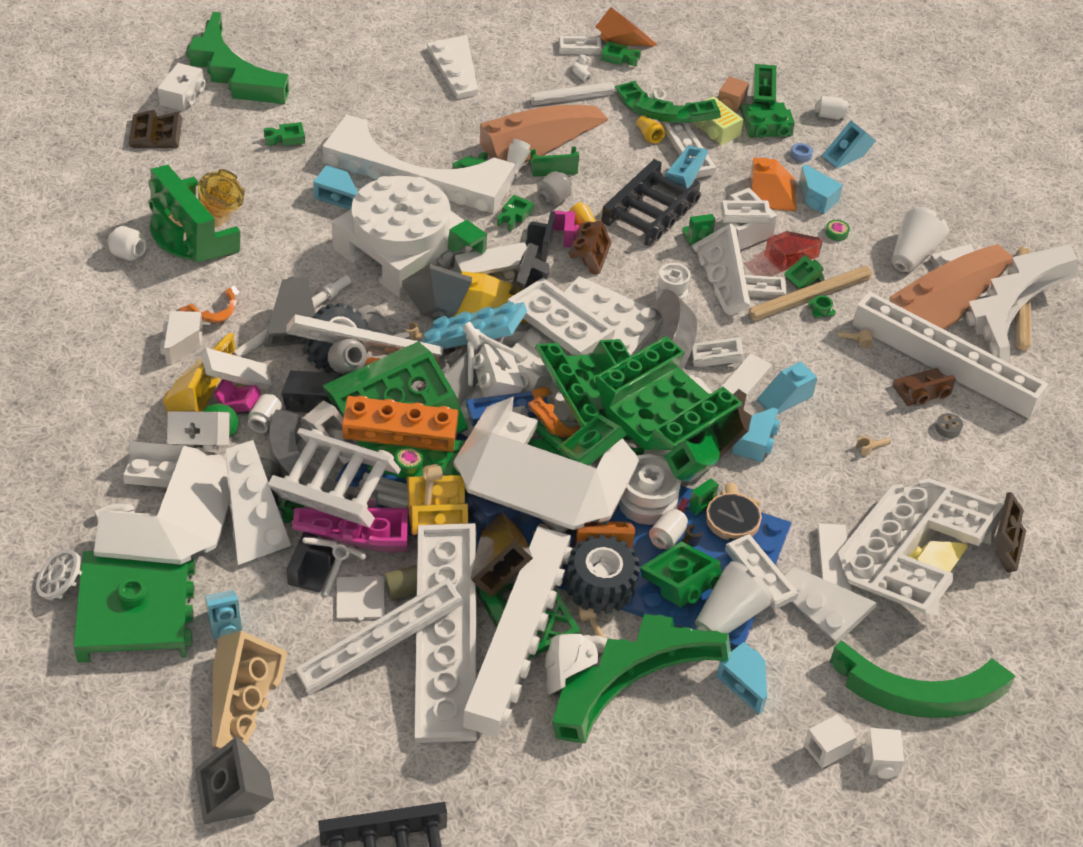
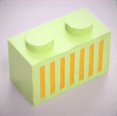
M714 96L707 100L715 99L720 109L721 118L692 122L696 128H700L710 139L715 140L720 145L741 136L743 119Z

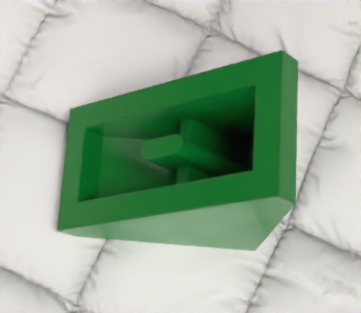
M754 65L751 91L753 101L776 103L777 65Z

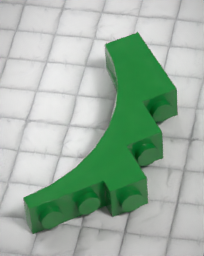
M212 12L210 20L206 21L205 32L201 33V37L194 36L191 45L188 44L186 56L190 58V65L206 67L207 73L211 75V82L228 84V89L232 91V99L285 104L289 94L288 74L254 66L233 53L221 36L223 31L221 13Z
M644 614L636 642L626 639L616 640L607 638L599 667L590 666L565 679V687L562 688L552 720L556 738L586 744L591 729L604 708L622 690L638 679L659 669L694 661H729L731 653L729 634L719 631L694 630L687 627L677 628L674 627L673 617Z

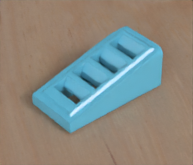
M687 146L665 173V177L689 188L701 168L708 150Z

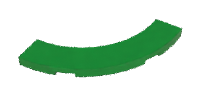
M636 81L615 86L619 99L626 107L639 115L653 120L690 123L721 118L720 109L715 99L689 102L684 106L673 105V102L657 98L655 100L651 99L638 86Z

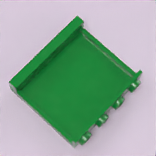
M83 551L74 637V651L77 663L90 662V653L179 648L182 658H186L187 647H192L193 644L192 629H188V623L194 621L193 605H189V599H194L195 597L194 581H190V576L196 574L195 558H191V560L183 564L99 557L94 556V551ZM136 577L145 581L148 589L147 600L137 607L122 605L118 599V585L127 578Z

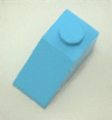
M850 120L822 156L836 168H840L863 157L876 140Z
M806 164L802 166L799 185L804 203L811 209L825 214L839 202L843 184Z
M326 165L313 182L314 198L351 210L353 199L358 193L347 171Z
M800 361L782 370L761 393L757 401L766 410L771 408L778 409L777 414L812 398L817 376Z
M743 642L730 653L729 661H719L716 677L760 714L764 710L767 699L766 662L757 650L750 648Z

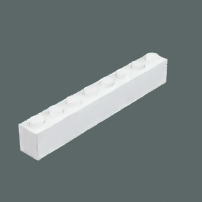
M869 292L857 304L852 323L853 327L859 330H870L872 337L933 369L938 368L946 376L953 375L959 383L1028 419L1031 418L1041 405L1048 383L872 292Z
M537 527L529 547L533 559L518 574L464 709V728L498 738L502 727H508L512 716V710L509 707L511 702L517 703L522 688V685H519V681L521 678L526 679L531 664V661H528V657L530 654L535 655L540 638L536 636L538 631L543 632L545 630L548 620V614H545L547 608H553L557 592L554 591L555 586L560 587L564 579L565 570L562 568L564 564H568V558L572 550L569 547L570 535Z

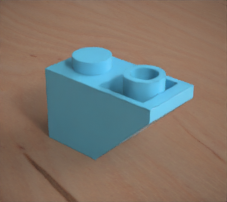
M771 408L752 415L749 431L733 446L732 454L763 462L765 453L771 454L775 439H772L771 435L777 436L781 421L776 420L778 409Z
M234 590L204 596L213 639L242 631L239 602Z

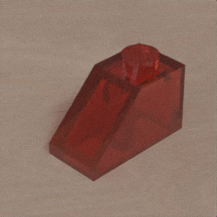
M785 231L767 239L764 255L783 272L790 269L805 255L810 260L818 258L823 240L819 237Z

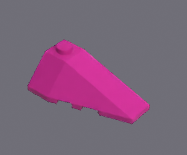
M295 508L293 529L377 552H408V508H367L375 518L370 528L313 508Z

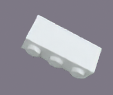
M524 242L486 249L483 254L475 251L455 255L454 272L462 274V271L487 274L507 283L513 282L521 256L527 248Z

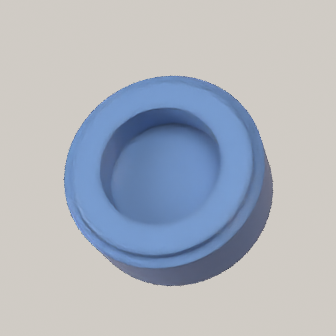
M797 143L791 147L790 157L793 160L808 162L812 159L813 149L809 145Z

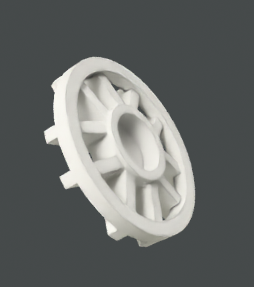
M64 549L50 557L37 577V593L50 601H53L56 597L61 599L63 593L70 586L77 584L74 582L77 575L82 574L79 570L80 561L82 560L81 556L71 549Z

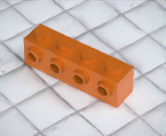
M348 396L342 423L343 439L453 452L458 423V410L446 406L432 407L424 406L420 403H400L391 399L376 400L365 396Z

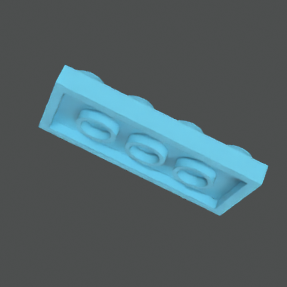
M508 302L498 308L485 307L478 312H462L456 317L451 318L443 316L434 320L433 325L424 334L420 342L441 346L443 349L466 345L468 343L465 338L467 335L462 326L468 322H471L475 329H479L481 333L491 339L510 336L528 310L524 302L516 304Z

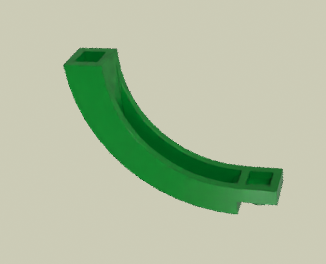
M713 425L689 440H684L664 456L676 479L693 481L717 463L720 449Z
M842 640L834 646L830 663L833 664L838 673L848 676L846 688L877 706L915 717L948 718L976 712L1004 696L1010 690L1015 679L1013 673L993 658L976 671L956 679L945 681L909 679L874 665Z

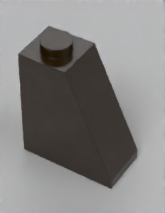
M503 512L482 531L470 577L490 597L495 595L533 559L522 529Z

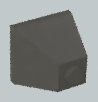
M432 264L425 266L402 280L403 288L420 313L431 317L432 320L443 316L449 318L456 314L472 283V277Z
M235 737L195 769L204 824L256 814L274 800L268 770L241 738Z

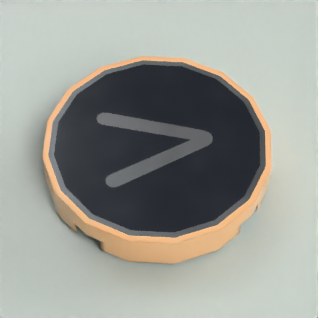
M724 493L716 496L709 503L706 512L707 526L714 534L726 540H729V538L739 539L747 534L753 537L758 532L762 519L761 511L757 504L747 496L737 493Z

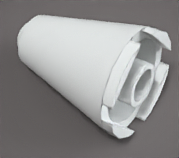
M913 207L911 211H907L904 215L892 256V263L898 271L911 272L948 236L949 228L944 219L940 221L936 217L937 213L925 207Z
M731 561L725 567L695 621L696 630L719 631L729 634L770 606L773 602L771 601L773 594L757 574L752 578L746 573L749 569L748 567Z

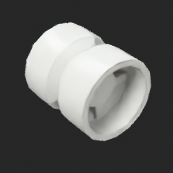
M668 263L660 268L655 295L656 300L665 289H669L686 303L691 277L687 267L677 263Z

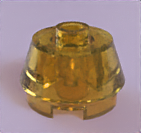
M219 169L218 172H207L198 183V200L214 217H223L240 208L244 201L245 188H242L237 181V175L225 169Z

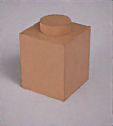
M729 76L719 90L718 100L733 112L738 113L741 104H744L747 99L749 83Z

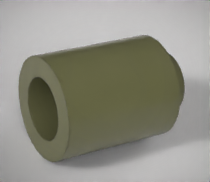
M417 565L384 573V584L390 601L417 595Z

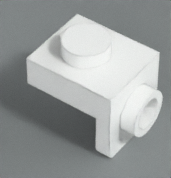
M534 360L533 362L519 363L517 367L524 385L521 392L533 391L538 385L550 384L553 380L543 362Z

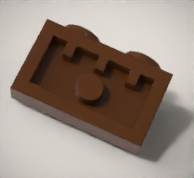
M588 221L580 224L568 253L570 258L583 257L584 264L592 274L601 273L612 243L603 222Z
M938 368L895 379L892 386L908 407L915 404L923 405L932 399L948 397L952 393L956 378L953 375L944 377Z

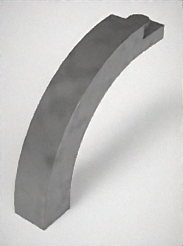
M665 289L651 308L663 317L661 339L667 336L685 352L678 366L680 369H683L694 346L697 320L689 306L673 291Z
M276 409L271 419L269 431L270 460L279 465L280 477L285 478V476L290 475L301 455L296 446L300 437L297 432L301 428V415ZM307 465L299 483L305 486L308 483L311 484L317 471ZM327 478L321 490L326 493L334 491L338 482ZM349 486L343 497L352 501L353 498H357L361 489ZM372 492L367 502L368 508H378V492Z

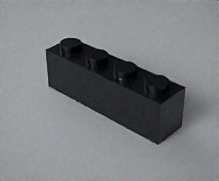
M290 370L281 391L286 410L309 413L322 401L331 404L323 389V385L347 374Z

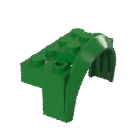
M168 164L150 169V180L148 181L150 199L148 204L153 213L150 220V233L154 241L162 249L175 256L194 260L196 263L240 252L241 230L235 226L215 232V218L196 197L198 181L195 177L181 180ZM172 215L176 222L179 221L182 227L174 223L169 216Z

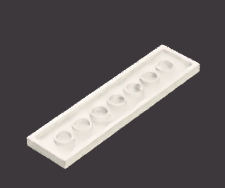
M475 523L418 525L417 596L449 578L463 599L464 604L416 632V743L477 741V731L463 727L464 709L476 682V584L470 578L476 557Z

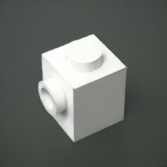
M837 714L810 728L804 746L818 765L824 768L850 754L856 736L852 727L845 723Z
M870 728L861 752L862 763L867 764L868 775H877L882 779L899 776L904 764L901 730Z

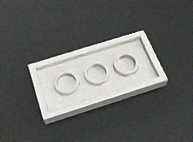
M544 278L508 299V302H514V304L524 302L528 311L523 319L573 355H587L595 349L600 340H610L615 336V328Z

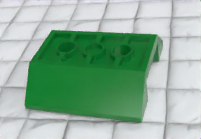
M667 336L598 374L595 378L606 415L622 427L625 433L644 450H673L684 440L687 441L742 405V402L724 386L709 394L678 366L685 352ZM640 416H645L648 419H642Z
M621 339L600 340L592 354L566 356L558 343L536 344L535 350L580 427L582 428L598 414L612 421L605 413L595 378L598 374L631 356ZM640 416L642 419H648L645 416ZM628 434L622 438L623 440H633Z
M419 341L323 385V389L331 404L336 409H339L343 418L347 397L365 396L369 399H391L400 403H420L424 406H446L458 410L456 435L468 430L455 392L431 351ZM416 381H422L426 384V388L422 391H415L411 385ZM356 440L358 446L366 449L388 445Z

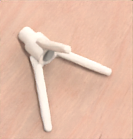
M471 322L462 326L467 335L465 338L468 341V386H473L474 351L479 348L481 349L484 344H490L518 358L523 357L522 353L487 337L479 329H475Z
M303 538V543L333 548L332 553L336 559L323 593L325 597L329 596L342 560L346 559L350 553L361 559L366 558L364 553L351 544L336 540Z

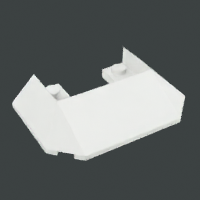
M514 396L488 406L454 460V467L457 472H460L468 493L572 530L584 527V523L597 519L599 522L610 520L639 464V458L623 439L588 466L527 445L537 428L538 420L512 412Z
M129 441L130 460L123 475L124 484L165 487L167 491L158 515L112 510L108 512L99 511L94 556L183 564L191 560V555L201 550L207 553L215 549L231 501L226 460L218 453L186 446Z
M930 478L918 480V485L904 487L903 484L893 485L838 551V558L847 581L851 585L922 613L939 615V599L953 582V573L908 557V555L917 546L923 548L936 531L979 546L982 542L991 545L1004 504Z

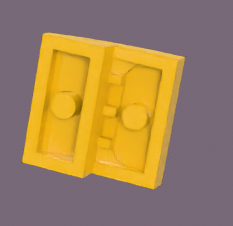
M461 475L442 476L441 480L433 481L431 505L424 504L426 482L423 476L407 477L408 507L412 535L418 534V525L468 524V504L465 503V486Z

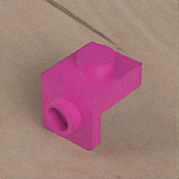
M555 211L554 230L564 231L563 247H571L579 225H574L575 212Z
M222 379L213 395L218 403L230 406L235 412H247L252 410L261 391L257 385L235 387L232 381Z

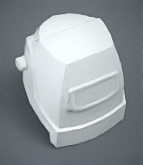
M561 634L551 639L545 660L547 696L564 688L566 678L590 666H597V649L590 639L581 634Z

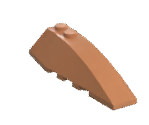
M557 105L535 108L481 123L480 145L491 159L497 158L507 161L509 143H512L513 139H518L530 144L529 150L536 149L538 156H545L548 151L560 148L566 141L578 138L579 134L596 128L608 121V118L597 106ZM530 154L528 155L524 163L529 162Z
M998 244L973 251L925 274L891 295L889 302L946 330L963 317V313L969 308V301L976 300L989 289L991 279L998 278L1012 264L1013 256Z

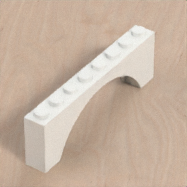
M347 114L323 145V163L329 166L369 176L372 179H378L382 176L422 177L440 188L449 201L493 214L515 178V164L497 158L460 169H431L403 162L389 155L376 144L369 133L367 120Z

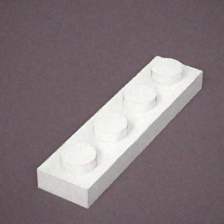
M659 121L664 126L665 134L679 156L687 146L703 148L687 123ZM708 154L695 178L715 174L716 166Z

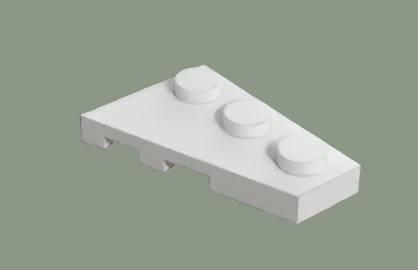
M793 567L784 576L798 592L797 599L790 603L835 644L841 641L877 607L876 602L797 567Z

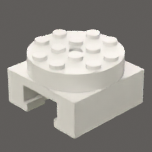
M382 176L361 188L353 199L352 209L332 221L333 249L352 263L366 254L382 265V275L379 277V283L400 298L407 293L402 286V280L429 264L437 266L436 260L449 250V229L465 220L450 211V203L447 196L440 188L426 181V179L410 176Z

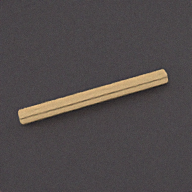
M1021 246L1016 251V256L1028 254L1030 249ZM1031 299L1016 314V348L1022 351H1027L1031 347Z
M865 265L749 308L748 316L752 321H757L814 300L819 295H828L871 279L872 270Z

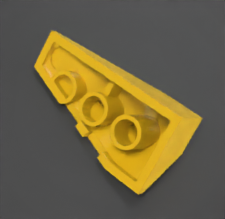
M462 271L463 275L472 277V283L454 317L462 312H478L485 307H491L492 309L501 307L508 302L509 298L514 296L509 294L512 284L487 274ZM522 319L520 322L529 324V322H527L525 319Z
M228 333L211 349L233 355L232 352L236 350L234 334ZM202 357L174 382L170 391H166L163 405L166 406L167 416L168 411L202 412L206 408L221 378L206 375Z

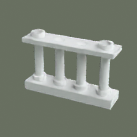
M299 428L297 433L307 443L290 475L285 476V478L273 475L268 483L269 487L280 498L370 528L375 518L368 511L367 502L384 470L399 474L401 469L395 463L394 456L384 450L376 452L328 437L317 429L309 431ZM316 449L327 451L328 453L311 484L308 483L306 486L300 484L299 480ZM342 456L351 459L334 491L329 493L323 492L321 488L338 457ZM361 463L374 466L357 498H353L352 501L345 499L343 496Z

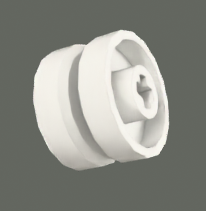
M653 454L638 455L639 464L618 504L620 510L627 518L637 523L653 525L665 512L677 509L681 480L675 478L664 457Z

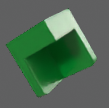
M465 220L449 229L448 249L453 253L466 246L473 248L480 254L486 251L487 233L470 221Z

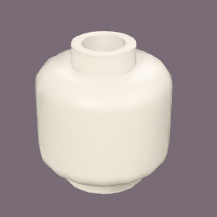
M120 226L108 237L109 250L115 257L134 261L145 252L146 241L143 234L138 230Z

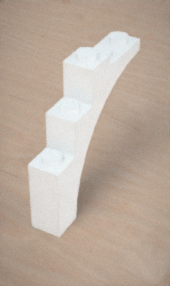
M1070 244L1012 257L1013 267L1009 268L1010 275L991 279V289L988 290V297L969 301V312H966L967 324L969 327L973 326L976 335L983 334L984 339L990 341L989 347L992 355L1010 364V345L1007 334L1017 312L1041 291L1060 282L1077 278L1078 259Z

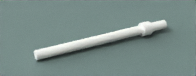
M345 275L336 282L328 283L321 288V292L312 297L314 308L327 299L332 300L336 297L340 290L351 283L349 276ZM268 328L234 350L232 354L243 358L265 342Z

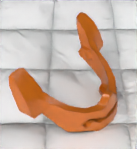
M236 286L226 289L224 292L229 299V306L218 313H210L207 310L201 312L192 303L177 310L201 312L202 321L223 323L234 312L237 303L234 295L240 292Z
M548 387L533 390V400L528 402L530 411L540 418L548 432L568 439L581 428L580 426L570 428L564 425L554 414V405L546 404L543 401L544 398L552 393Z

